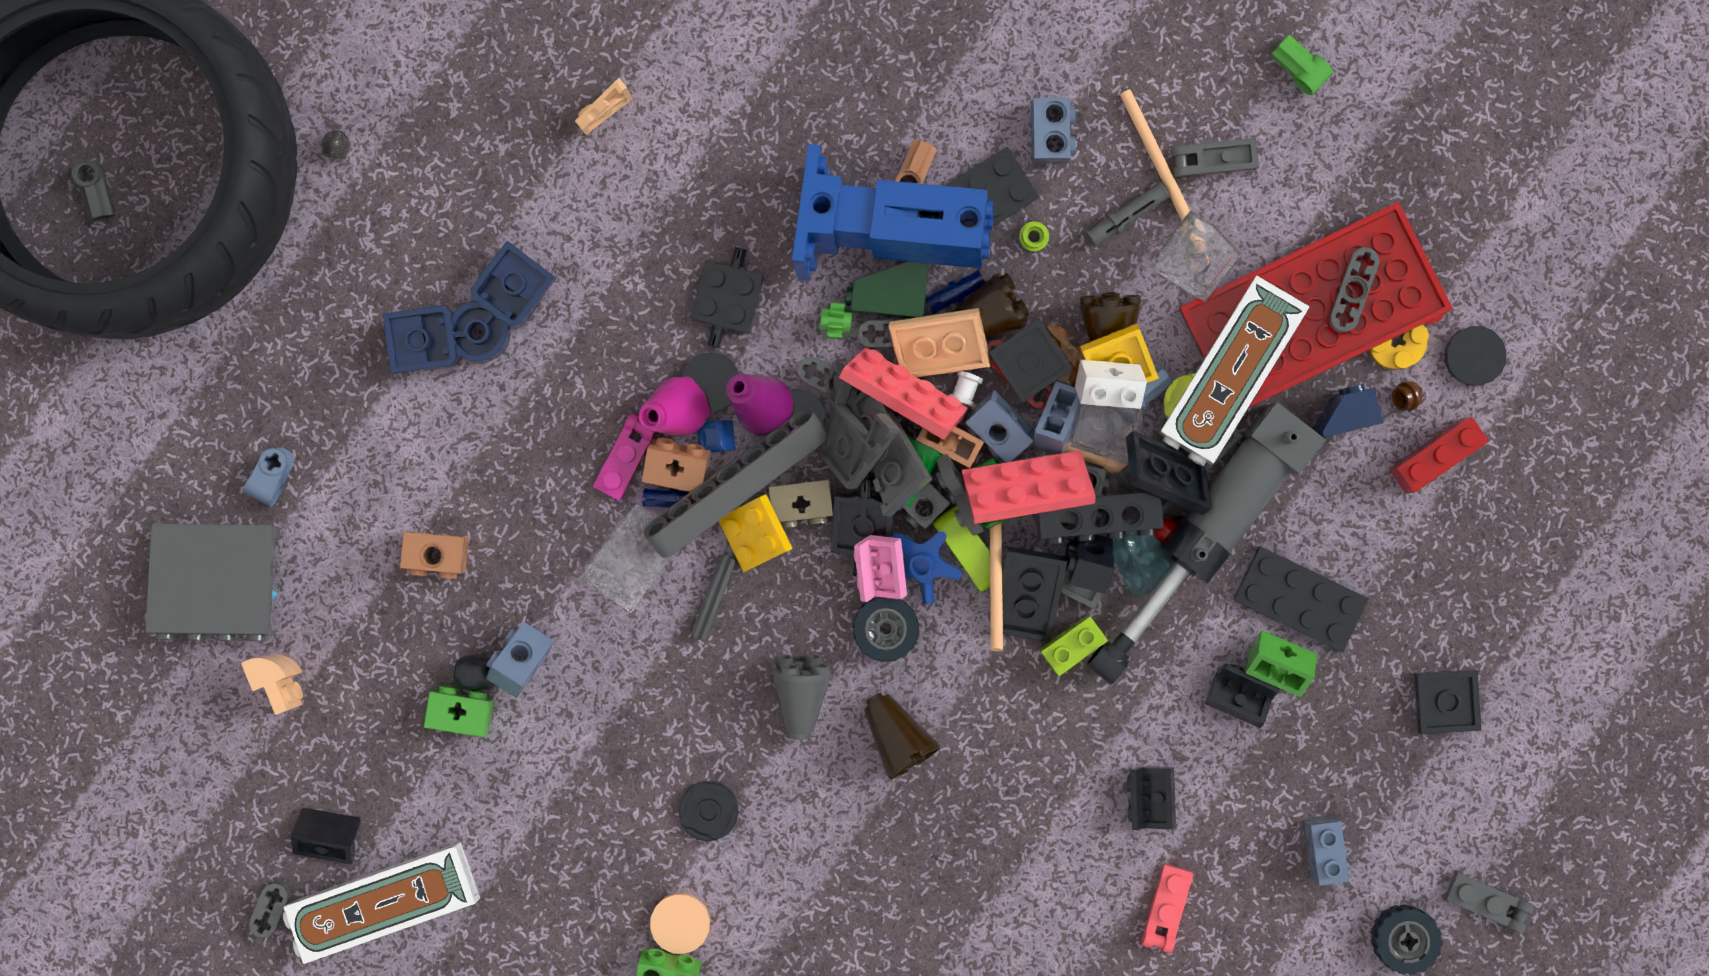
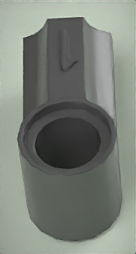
M89 160L78 161L72 168V178L79 186L88 222H96L102 216H116L104 169L99 164ZM93 167L95 171L94 178L90 182H85L84 172L88 168Z

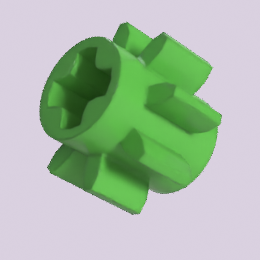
M831 302L830 309L822 308L820 330L828 331L827 338L841 340L842 333L850 334L852 311H845L844 303Z

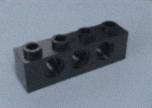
M1149 492L1095 497V504L1036 514L1038 538H1046V544L1065 543L1064 537L1076 536L1077 541L1095 540L1094 534L1106 533L1107 539L1125 537V531L1137 530V536L1155 535L1156 528H1163L1161 497ZM1128 506L1133 507L1137 513L1136 520L1131 524L1125 523L1122 518V512ZM1097 509L1103 510L1107 517L1105 524L1100 527L1095 526L1091 519L1093 512ZM1066 512H1072L1076 517L1075 526L1069 530L1065 529L1061 524V517Z

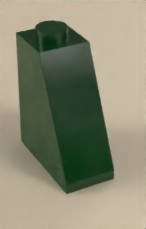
M909 261L855 279L853 287H847L846 305H851L852 313L906 319L923 317L929 264Z

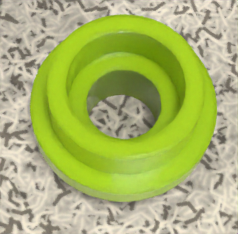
M1032 221L1026 223L1019 233L1020 244L1028 251H1040L1049 241V232L1040 222ZM1030 232H1037L1039 234L1037 242L1029 240L1028 234Z

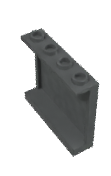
M151 524L145 633L156 634V640H175V635H186V640L205 641V635H217V641H235L236 635H247V641H266V636H276V631L271 630L274 549L275 540H280V528L274 525Z

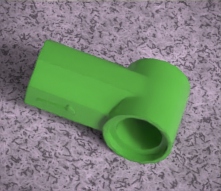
M1288 35L1270 55L1293 76L1294 83L1310 96L1314 95L1333 74V69L1323 58L1311 55L1291 35Z

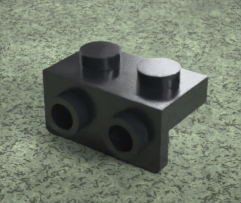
M1224 664L1214 675L1205 704L1261 728L1265 724L1272 699L1279 693L1280 688L1246 674L1244 669L1238 665Z
M1142 766L1131 769L1127 777V790L1131 792L1128 820L1132 822V830L1176 828L1174 767Z

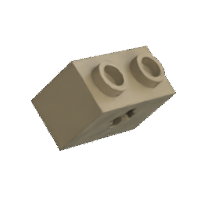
M829 480L769 487L770 503L782 528L798 526V520L810 519V525L828 523L827 516H833ZM799 496H803L804 500L810 501V506L805 508V513H800L799 509L793 508V503L798 502Z

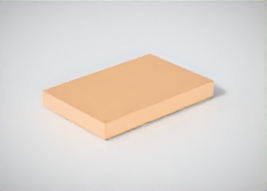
M979 308L889 323L898 365L905 367L915 377L990 367L991 361Z

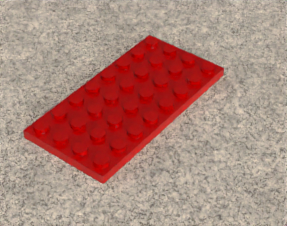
M1399 202L1179 308L1203 359H1205L1256 276L1309 306V309L1248 408L1453 310ZM1363 247L1371 248L1379 256V265L1358 324L1347 333L1335 332L1329 325V315L1349 259L1356 250ZM1367 255L1356 259L1361 265L1358 273L1354 274L1351 272V276L1362 277L1363 270L1367 266L1372 265V263L1368 262ZM1350 282L1346 285L1345 291L1350 298L1357 299L1362 295V288L1358 283ZM1346 304L1344 312L1341 315H1336V318L1340 320V326L1351 323L1347 315L1351 307L1357 309V305Z

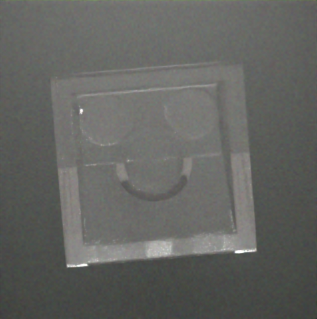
M1190 210L1155 256V271L1206 302L1239 260L1241 253L1214 224Z

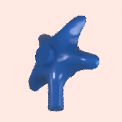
M938 532L924 543L916 542L901 533H896L893 535V538H901L902 550L905 555L903 560L905 578H913L920 583L923 604L935 603L934 578L945 577L959 580L962 577L960 569L949 564L940 556L939 550L946 540V533Z

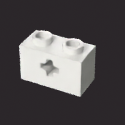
M1080 360L1075 389L1081 404L1141 409L1147 380L1141 366L1138 364Z

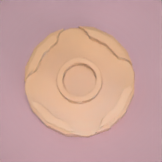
M674 893L665 896L656 905L651 915L650 930L654 940L662 949L672 954H686L695 951L704 943L710 931V915L707 907L695 896L689 893Z

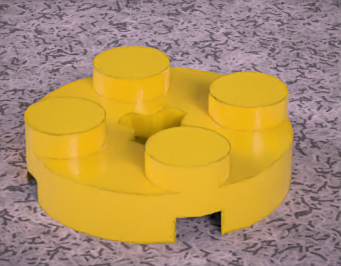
M1422 324L1402 334L1403 346L1397 345L1393 347L1391 345L1393 340L1391 339L1370 349L1369 354L1377 364L1384 368L1405 369L1416 364L1424 355L1429 332Z

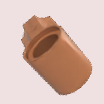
M913 139L895 181L911 180L914 183L923 184L937 148L922 140Z

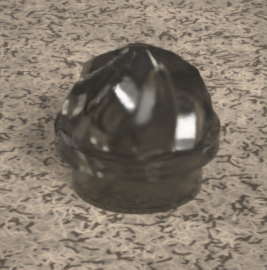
M340 130L326 133L322 142H320V146L323 147V156L346 159L347 152L351 151L348 137Z

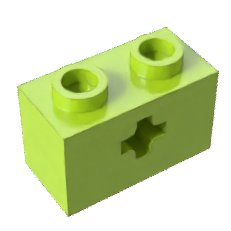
M1086 614L1038 650L1055 674L1060 676L1108 640L1091 616Z

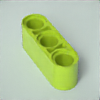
M955 505L936 518L932 524L938 532L946 533L945 543L978 590L983 593L990 588V551L978 534L973 536L966 526H960L954 512L958 510V506Z

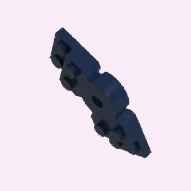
M506 241L471 287L473 302L462 305L455 312L440 305L382 314L390 373L399 374L455 367L461 358L476 363L490 362L498 358L509 344L510 329L520 328L525 325L541 304L539 301L557 278L509 241ZM483 324L485 335L483 338L475 340L472 336V330L476 325Z

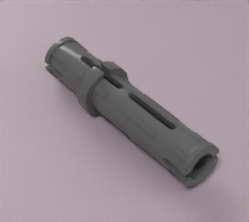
M1158 182L1155 186L1116 212L1110 211L1107 213L1104 220L1085 231L1087 239L1096 248L1115 233L1121 234L1124 232V227L1166 199L1168 200L1170 198L1169 192L1162 183Z

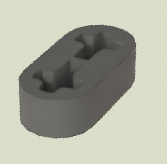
M275 881L262 890L249 922L250 931L256 937L267 938L279 928L283 912L285 911L284 906L291 899V890L286 883ZM278 888L280 890L279 895L283 899L278 900L272 907L270 904L273 896L269 892H273ZM268 912L270 916L267 923L271 927L262 930L260 929L261 923L258 920L264 918Z

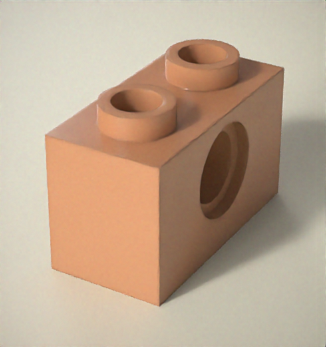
M410 531L403 532L400 568L409 569L410 575L427 576V571H437L440 578L457 579V574L466 573L469 537ZM432 547L438 548L441 552V559L437 564L432 563L428 558L429 550Z

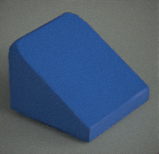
M732 420L706 422L697 431L699 445L703 446L705 450L720 452L736 449Z

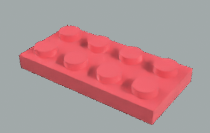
M866 347L843 368L839 376L840 379L943 440L963 419L968 410V407L961 404L960 400L956 397L942 393L932 383L920 380L910 374L905 367L891 363L878 351L869 350Z
M1081 450L962 470V481L974 524L1095 504V492Z

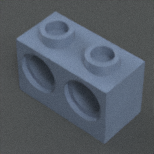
M1033 98L1031 103L1032 163H1068L1071 155H1075L1076 138L1075 136H1070V125L1075 124V106H1070V98ZM1050 109L1057 110L1061 115V120L1059 122H1050L1046 118V111ZM1049 139L1058 140L1062 146L1061 151L1057 153L1049 151L1046 147V141Z

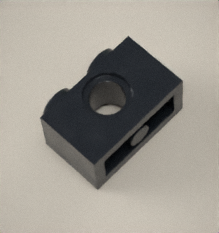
M1094 534L1095 540L1077 541L1076 537L1074 540L1070 539L1065 552V556L1068 557L1066 571L1069 572L1070 585L1105 594L1114 571L1113 539H1107V537Z

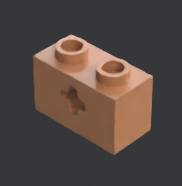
M957 427L944 440L922 428L916 441L936 450L941 456L948 454L955 466L962 470L971 468L984 441Z
M669 438L652 439L647 448L642 482L691 492L706 481L711 451L705 450L703 446L698 444H676ZM674 460L679 461L680 467L675 466Z

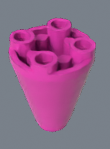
M686 376L673 377L663 381L646 400L640 409L639 421L643 427L650 431L684 437L697 432L704 425L705 420L710 416V407L704 391L692 378Z

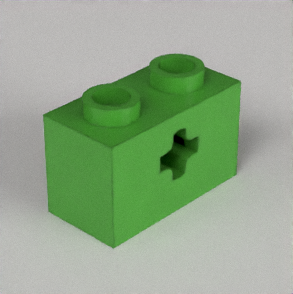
M1261 630L1248 650L1245 673L1301 697L1315 678L1317 654Z
M440 685L439 690L430 691L424 728L485 737L489 734L494 699L487 698V692L469 691V695L457 693V687ZM461 703V708L466 710V713L458 717V711L453 709Z

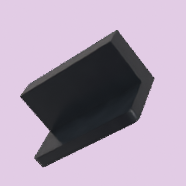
M302 808L291 835L293 854L352 864L355 857L354 840L361 824L360 818Z

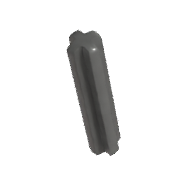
M725 554L720 556L691 632V636L698 640L704 641L707 639L735 566V558Z

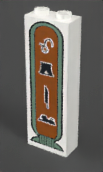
M1256 276L1159 432V435L1164 437L1162 442L1175 448L1177 451L1179 447L1190 453L1188 458L1201 466H1204L1205 463L1209 465L1214 464L1303 319L1309 306Z
M458 842L291 901L284 906L283 920L286 927L292 930L295 939L293 940L295 954L297 957H301L303 964L473 905L480 899L462 844Z

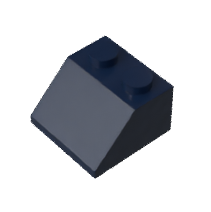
M1364 384L1338 390L1340 396L1329 400L1313 430L1325 438L1382 424L1383 419L1375 387L1365 389Z

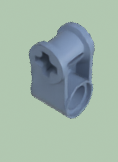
M282 447L264 451L254 471L246 481L243 493L272 507L278 500L284 483L293 467L294 458L292 453ZM279 456L278 461L282 463L281 466L274 467L276 462L272 460V457Z

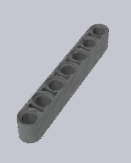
M808 408L799 411L653 519L644 528L643 535L662 558L675 554L819 447L827 439L828 431L812 409Z

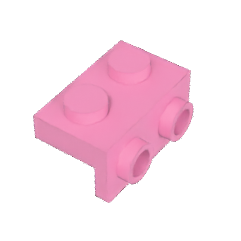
M869 535L854 546V560L857 567V588L860 593V600L868 602L875 596L902 599L907 596L901 538Z

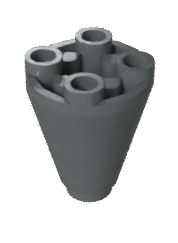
M809 653L805 655V658H793V656L788 654H779L775 656V662L772 664V677L784 729L787 731V737L791 739H809L811 732L815 729L831 678V665L823 662V656L820 654Z

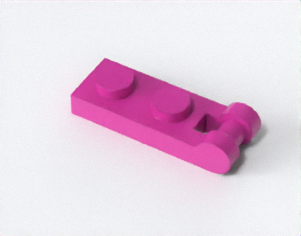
M634 413L629 415L622 432L593 485L594 488L619 501L622 499L651 440L656 432L650 431L641 425L638 415ZM633 431L643 435L639 443L630 439Z

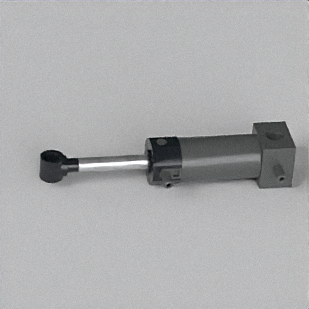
M1275 402L1265 405L1243 433L1242 440L1244 442L1208 487L1211 509L1204 515L1190 510L1160 546L1174 564L1112 643L1107 641V643L1100 646L1087 662L1086 666L1110 685L1119 678L1127 667L1129 656L1126 654L1188 574L1208 584L1228 559L1230 552L1291 474H1300L1326 441L1325 438L1280 403Z

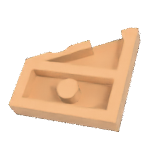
M618 78L596 101L587 105L578 113L579 117L575 122L585 135L589 134L633 99L621 79Z

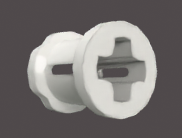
M958 371L957 376L959 378L953 394L949 395L959 399L961 404L973 408L974 402L972 400L978 384H982L983 379L968 372Z

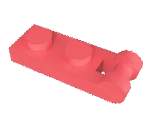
M1163 863L1142 936V946L1151 948L1153 945L1160 947L1163 952L1170 954L1173 952L1176 934L1194 874L1192 871ZM1157 925L1167 928L1165 936L1155 934Z

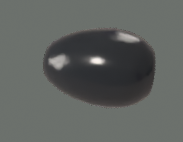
M467 655L459 658L455 662L454 683L459 688L469 691H479L496 686L486 679L490 670L486 665L490 658L480 655Z

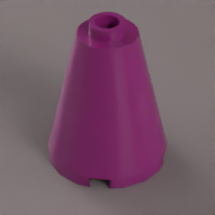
M737 374L727 384L726 393L739 423L747 431L755 435L767 436L787 421V419L791 418L793 414L794 401L792 393L777 378Z

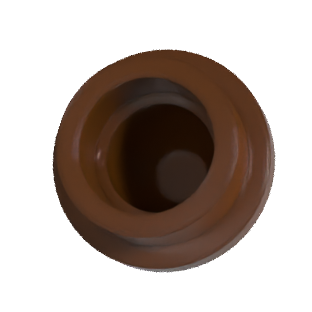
M1402 382L1392 391V401L1396 408L1401 411L1417 409L1422 403L1424 396L1422 394V387L1415 382Z

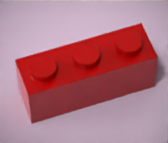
M1473 417L1461 418L1388 469L1405 493H1415L1488 443L1489 440Z

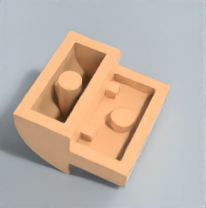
M269 654L241 662L252 691L261 688L265 689L275 715L303 705L301 702L303 698L302 689L298 682H293L292 680L293 676L302 673V671L291 658L280 654Z

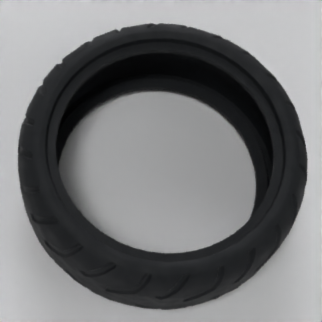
M0 0V136L14 100L35 73L48 62L65 51L93 40L115 36H140L177 45L185 49L205 75L214 93L220 111L224 139L223 165L214 198L196 229L169 256L139 273L122 279L98 283H73L60 278L33 257L14 232L0 197V308L31 323L65 333L103 339H137L163 334L192 324L223 307L253 280L275 250L289 219L294 199L297 177L295 129L291 122V114L282 89L267 61L248 38L219 12L202 0Z

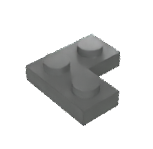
M948 454L937 458L940 471L936 472V476L943 489L947 488L953 504L958 506V510L954 511L958 523L961 527L966 526L973 536L983 532L982 523L974 524L961 473Z

